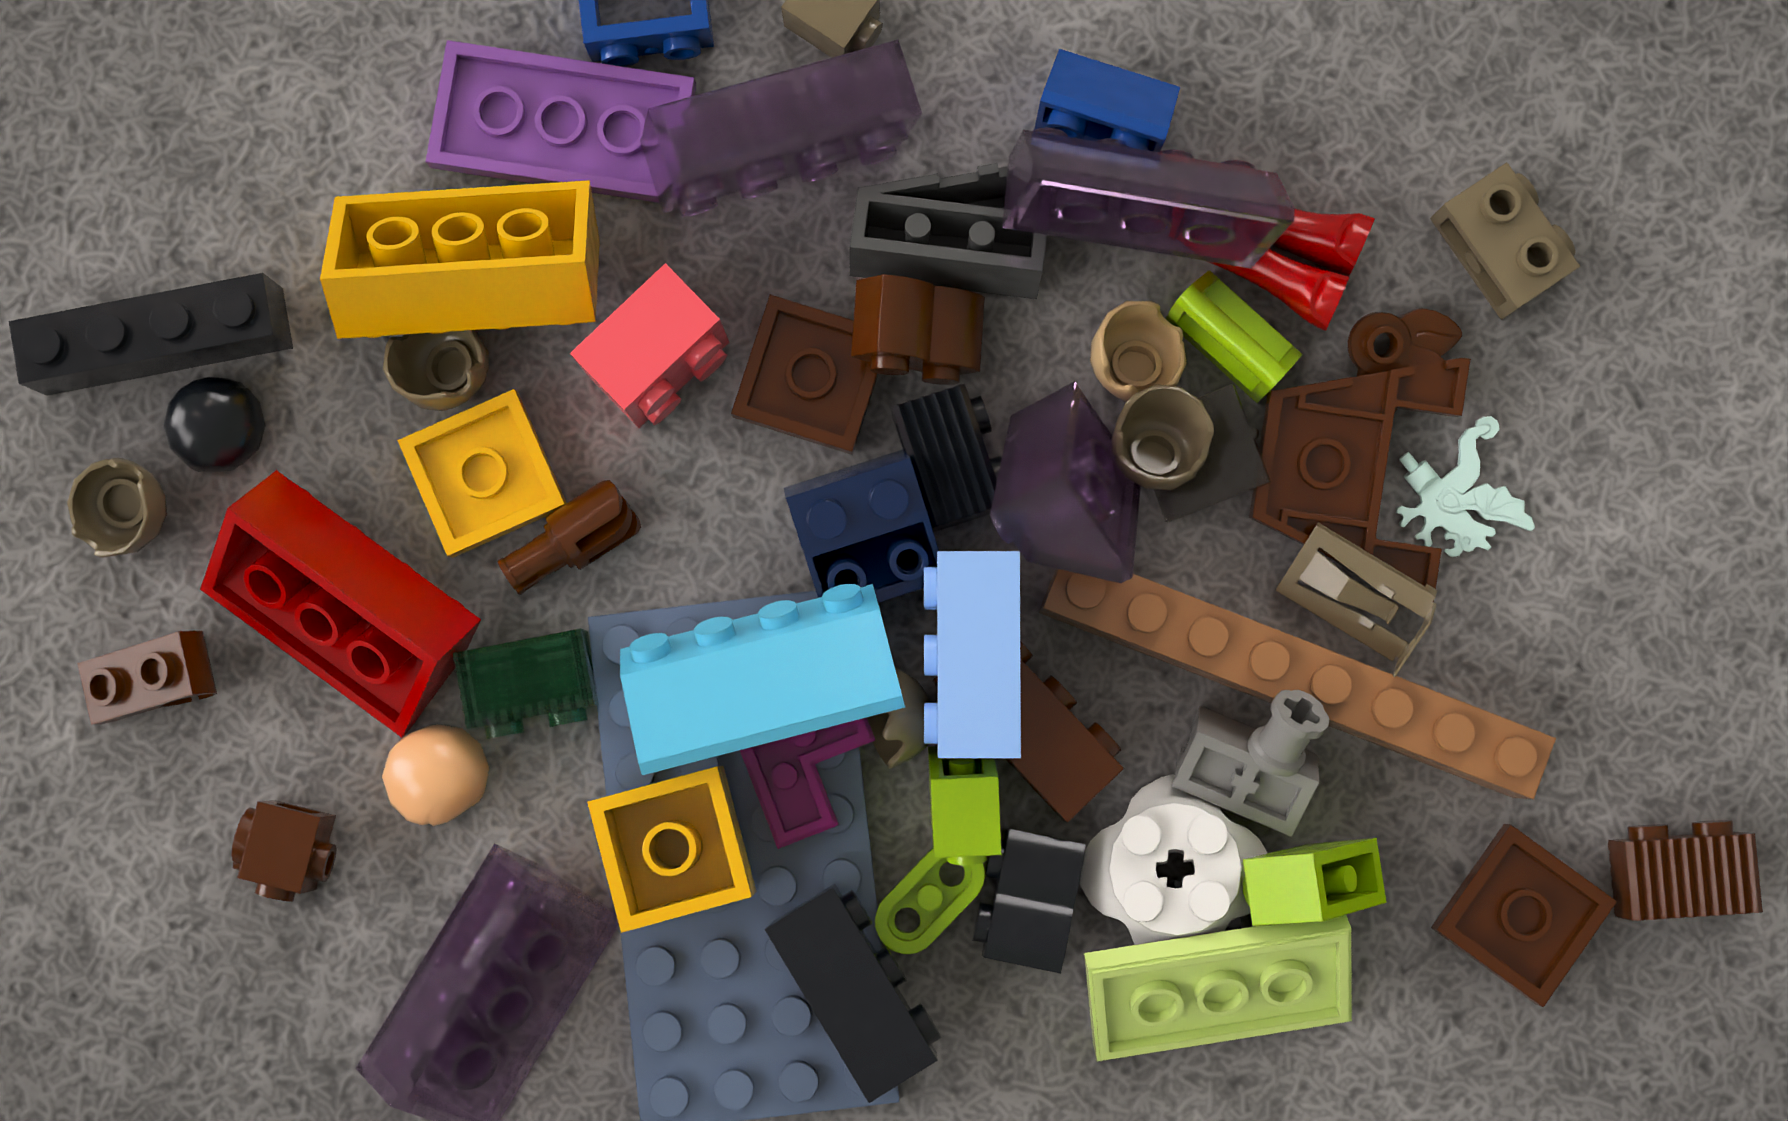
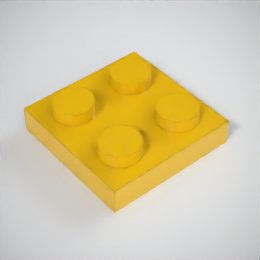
M515 389L397 440L448 557L454 558L540 520L566 504V500L524 404Z

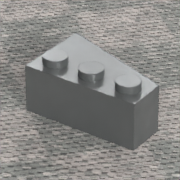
M1057 152L1039 155L1035 162L998 168V163L977 166V172L939 178L937 173L858 187L850 240V276L868 278L881 274L896 275L922 280L934 286L1037 299L1043 273Z

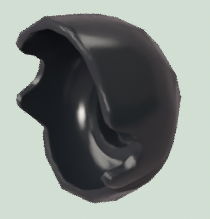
M218 377L194 380L180 388L168 403L164 421V429L170 449L188 467L198 472L231 471L242 465L259 450L266 426L260 402L248 388H245L241 382Z

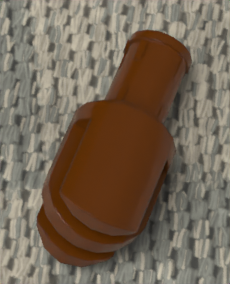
M603 480L545 517L547 524L544 525L545 532L518 550L516 549L504 558L502 557L497 562L513 589L521 595L539 583L540 580L558 571L565 565H568L570 568L576 566L581 570L639 532L641 528L640 519L621 496L617 487L610 480Z

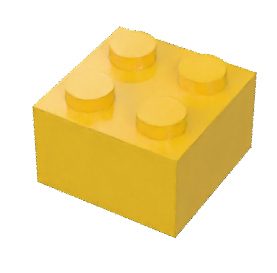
M724 766L712 767L587 802L621 933L750 898L757 892Z

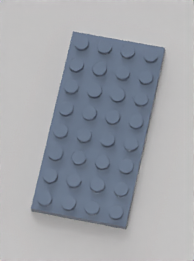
M816 591L588 617L606 796L712 767L724 766L757 891L750 898L621 933L640 1121H744L899 1102L898 1086L868 1103L764 930L771 922L835 884L842 896L851 890L854 891L872 921V924L863 929L876 952L882 949V941L875 927V915L878 906L860 748L852 749L816 764L839 825L777 849L740 750L646 775L641 774L620 678V649L629 647L634 640L653 633H664L667 636H672L694 630L699 623L710 618L729 617L734 620L758 614L762 607L776 601L791 600L795 603L816 599L818 598Z

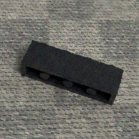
M264 273L8 321L18 383L46 396L293 349L283 288Z

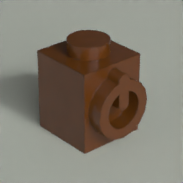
M277 800L258 801L256 809L250 807L244 812L234 835L232 861H234L233 869L239 870L237 878L257 883L256 894L281 901L292 902L296 893L302 894L316 890L318 881L326 882L334 866L337 848L335 844L329 843L336 815Z

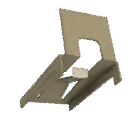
M1319 522L1276 588L1277 592L1389 660L1393 661L1395 657H1398L1393 673L1394 678L1432 623L1437 605L1433 600L1438 591L1427 583L1423 586ZM1321 548L1390 599L1373 592L1350 578L1322 555L1318 549ZM1300 580L1337 601L1384 619L1387 625H1389L1399 610L1396 602L1423 617L1424 622L1414 639L1409 643L1376 622L1374 623L1364 615L1297 582Z

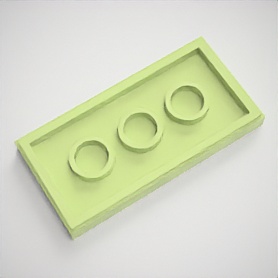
M1347 915L1322 922L1260 925L1084 953L1092 1038L1097 1061L1352 1021L1351 926Z

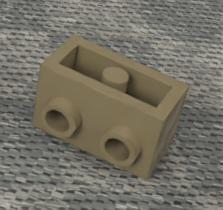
M1507 162L1446 202L1430 218L1501 320L1580 267L1574 258L1575 247L1570 237L1558 225L1550 224L1538 207L1539 198L1534 186L1524 175L1520 173L1515 174Z

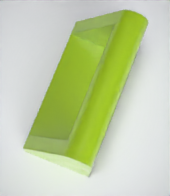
M1210 270L1193 282L1182 293L1165 318L1172 325L1180 327L1183 330V337L1256 403L1285 376L1303 355Z

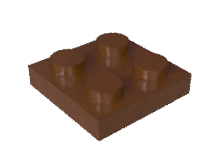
M770 294L731 411L732 417L853 455L878 377L877 373L870 371L871 362L851 356L854 320Z
M1503 824L1436 919L1431 929L1534 1004L1544 1007L1617 901L1511 824Z

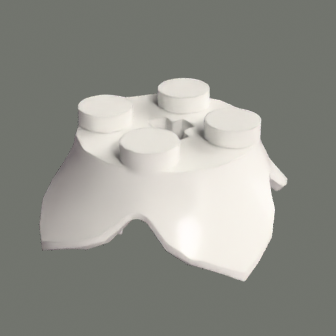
M1174 774L1160 777L1142 787L1131 799L1124 817L1116 824L1102 829L1090 840L1084 854L1079 882L1083 892L1091 905L1103 915L1118 919L1126 925L1134 945L1225 931L1231 921L1250 914V906L1247 904L1243 894V879L1245 876L1243 859L1267 854L1260 839L1248 828L1226 818L1219 806L1172 787ZM1169 853H1181L1184 855L1183 863H1193L1195 873L1183 878L1181 888L1167 887V877H1157L1156 867L1157 865L1167 863Z

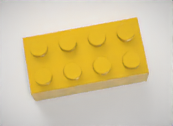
M590 180L335 197L320 281L337 339L377 338L388 335L419 333L439 334L450 331L480 329L501 330L511 327L571 325L574 323L596 322L600 239Z

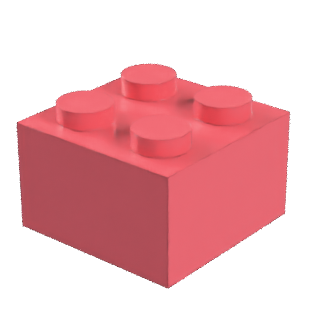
M665 263L586 337L570 355L594 383L640 428L648 420L653 425L664 420L681 401V398L676 393L694 376L701 382L714 373L725 361L727 354L722 349L730 342L719 317Z

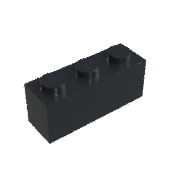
M833 884L771 922L764 930L868 1103L938 1061L937 1052L932 1043L939 1040L941 1035L921 1003L910 1009L897 987L906 982L907 979L887 946L876 952L863 929L870 926L872 921L854 891L851 890L842 896L837 886Z

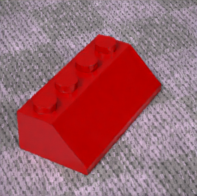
M277 470L227 508L200 588L205 594L401 738L407 734L464 657L481 621L479 617L466 609L459 601L448 596L414 571L408 564L396 558L366 536L356 526L344 520L314 498L307 490L299 487Z

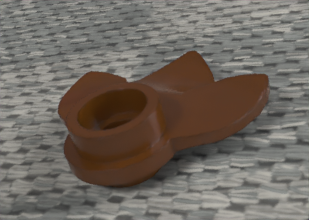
M1418 308L1401 317L1386 312H1373L1360 318L1352 327L1348 337V353L1352 362L1358 368L1356 376L1445 361L1441 356L1454 347L1461 339L1462 331L1452 319L1435 310ZM1386 333L1390 341L1389 348L1386 353L1378 356L1374 351V341L1378 335Z

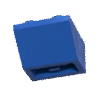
M1059 49L1040 100L1033 136L1043 139L1042 145L1047 150L1053 153L1057 152V154L1062 156L1077 157L1079 151L1103 158L1102 165L1118 174L1137 176L1139 170L1151 174L1166 140L1180 87Z

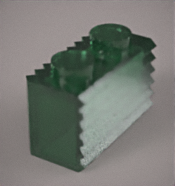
M580 628L453 653L466 728L471 730L485 729L486 740L525 733L523 721L548 716L550 728L588 721L586 709L599 705L594 681L591 645L587 630Z

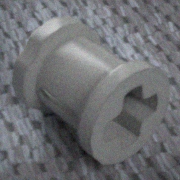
M1281 690L1271 703L1270 710L1272 716L1266 726L1258 727L1252 733L1247 747L1252 759L1262 769L1277 776L1288 777L1295 775L1302 768L1306 758L1305 748L1311 739H1318L1324 734L1330 719L1324 711L1321 702L1312 695L1301 690Z

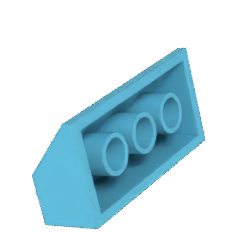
M856 584L838 585L824 592L820 598L795 603L791 600L776 601L762 607L758 614L734 620L729 617L710 618L699 623L694 630L672 636H667L664 633L648 634L634 640L629 647L620 649V678L637 760L642 775L905 708L873 584L861 588Z

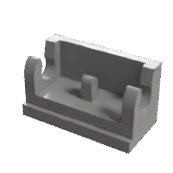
M1199 706L1192 722L1186 747H1181L1178 754L1172 787L1292 837L1319 784L1318 755L1304 750L1306 755L1304 765L1295 775L1284 777L1271 774L1257 765L1249 754L1248 741L1256 729Z

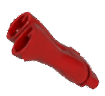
M1166 175L1162 176L1144 221L1168 230L1167 240L1171 242L1176 241L1196 257L1256 284L1280 299L1303 320L1324 331L1327 330L1375 218L1360 213L1321 214L1275 204L1217 184L1201 182L1198 188L1200 180L1192 178L1188 185ZM1260 241L1314 262L1330 271L1285 257L1271 250Z

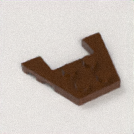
M1455 358L1268 392L1249 518L1302 545L1305 544L1319 522L1423 586L1427 583L1436 589L1441 548L1376 538L1395 408L1451 417L1462 416L1471 359ZM1321 548L1318 549V551H1319L1322 555H1324V556H1326V557H1328V558L1334 560L1335 562H1337V563L1343 565L1342 563H1340L1338 560H1336L1334 557H1332L1330 554H1328V553H1327L1326 551H1324L1323 549H1321Z

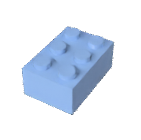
M937 551V567H924L925 610H937V635H924V676H938V703H924V744H938V758H1021L1020 551Z

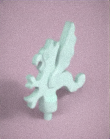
M1492 416L1481 417L1476 420L1474 427L1464 431L1458 440L1459 454L1457 466L1442 479L1426 460L1418 463L1409 452L1399 458L1400 462L1408 470L1404 475L1405 480L1420 496V503L1415 508L1404 506L1396 508V513L1402 516L1399 526L1405 527L1411 519L1419 515L1423 516L1424 525L1421 531L1414 537L1416 540L1422 539L1424 546L1430 547L1433 544L1431 532L1435 527H1442L1446 531L1444 535L1445 540L1453 539L1455 541L1452 549L1445 548L1444 550L1450 557L1460 556L1462 551H1473L1475 547L1488 551L1491 546L1486 541V536L1493 537L1496 534L1495 529L1474 521L1466 509L1475 510L1485 520L1503 521L1528 531H1532L1535 528L1532 517L1524 512L1525 501L1512 497L1506 486L1493 488L1488 483H1484L1471 488L1480 476V459L1476 450V439L1479 436L1484 440L1493 438L1500 430L1496 419Z

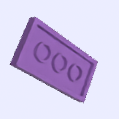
M447 40L425 162L433 169L532 184L590 180L592 193L677 205L696 91L695 78Z

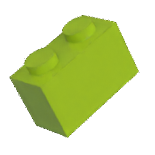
M929 746L930 813L934 858H947V861L951 864L967 866L983 863L987 860V856L1001 855L999 778L995 758H938V746Z
M1377 838L1305 844L1243 859L1245 872L1243 894L1247 904L1250 906L1252 926L1322 922L1387 903Z

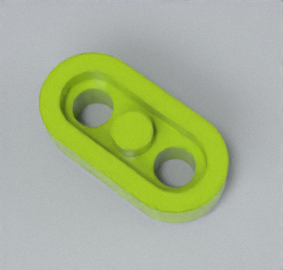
M931 848L879 903L875 915V927L883 944L892 951L901 954H914L926 949L980 893L985 879L983 863L963 866L964 877L962 881L957 885H947L942 882L939 876L940 868L944 863L948 862L947 858H934V850ZM907 907L916 910L920 916L917 928L909 932L900 930L894 920L896 913L900 909Z

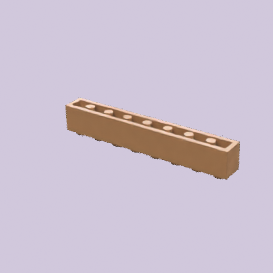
M1066 548L1060 556L1039 610L1040 614L1268 703H1272L1275 696L1281 690H1301L1321 702L1324 711L1330 719L1328 726L1512 798H1535L1556 740L1555 737L1398 676L1394 678L1393 674L1069 548Z

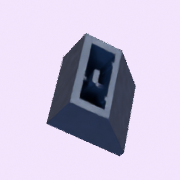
M904 449L784 488L786 501L818 598L822 597L823 593L830 588L838 585L856 584L861 588L873 584L879 603L924 588V567H937V551L939 549L910 457Z

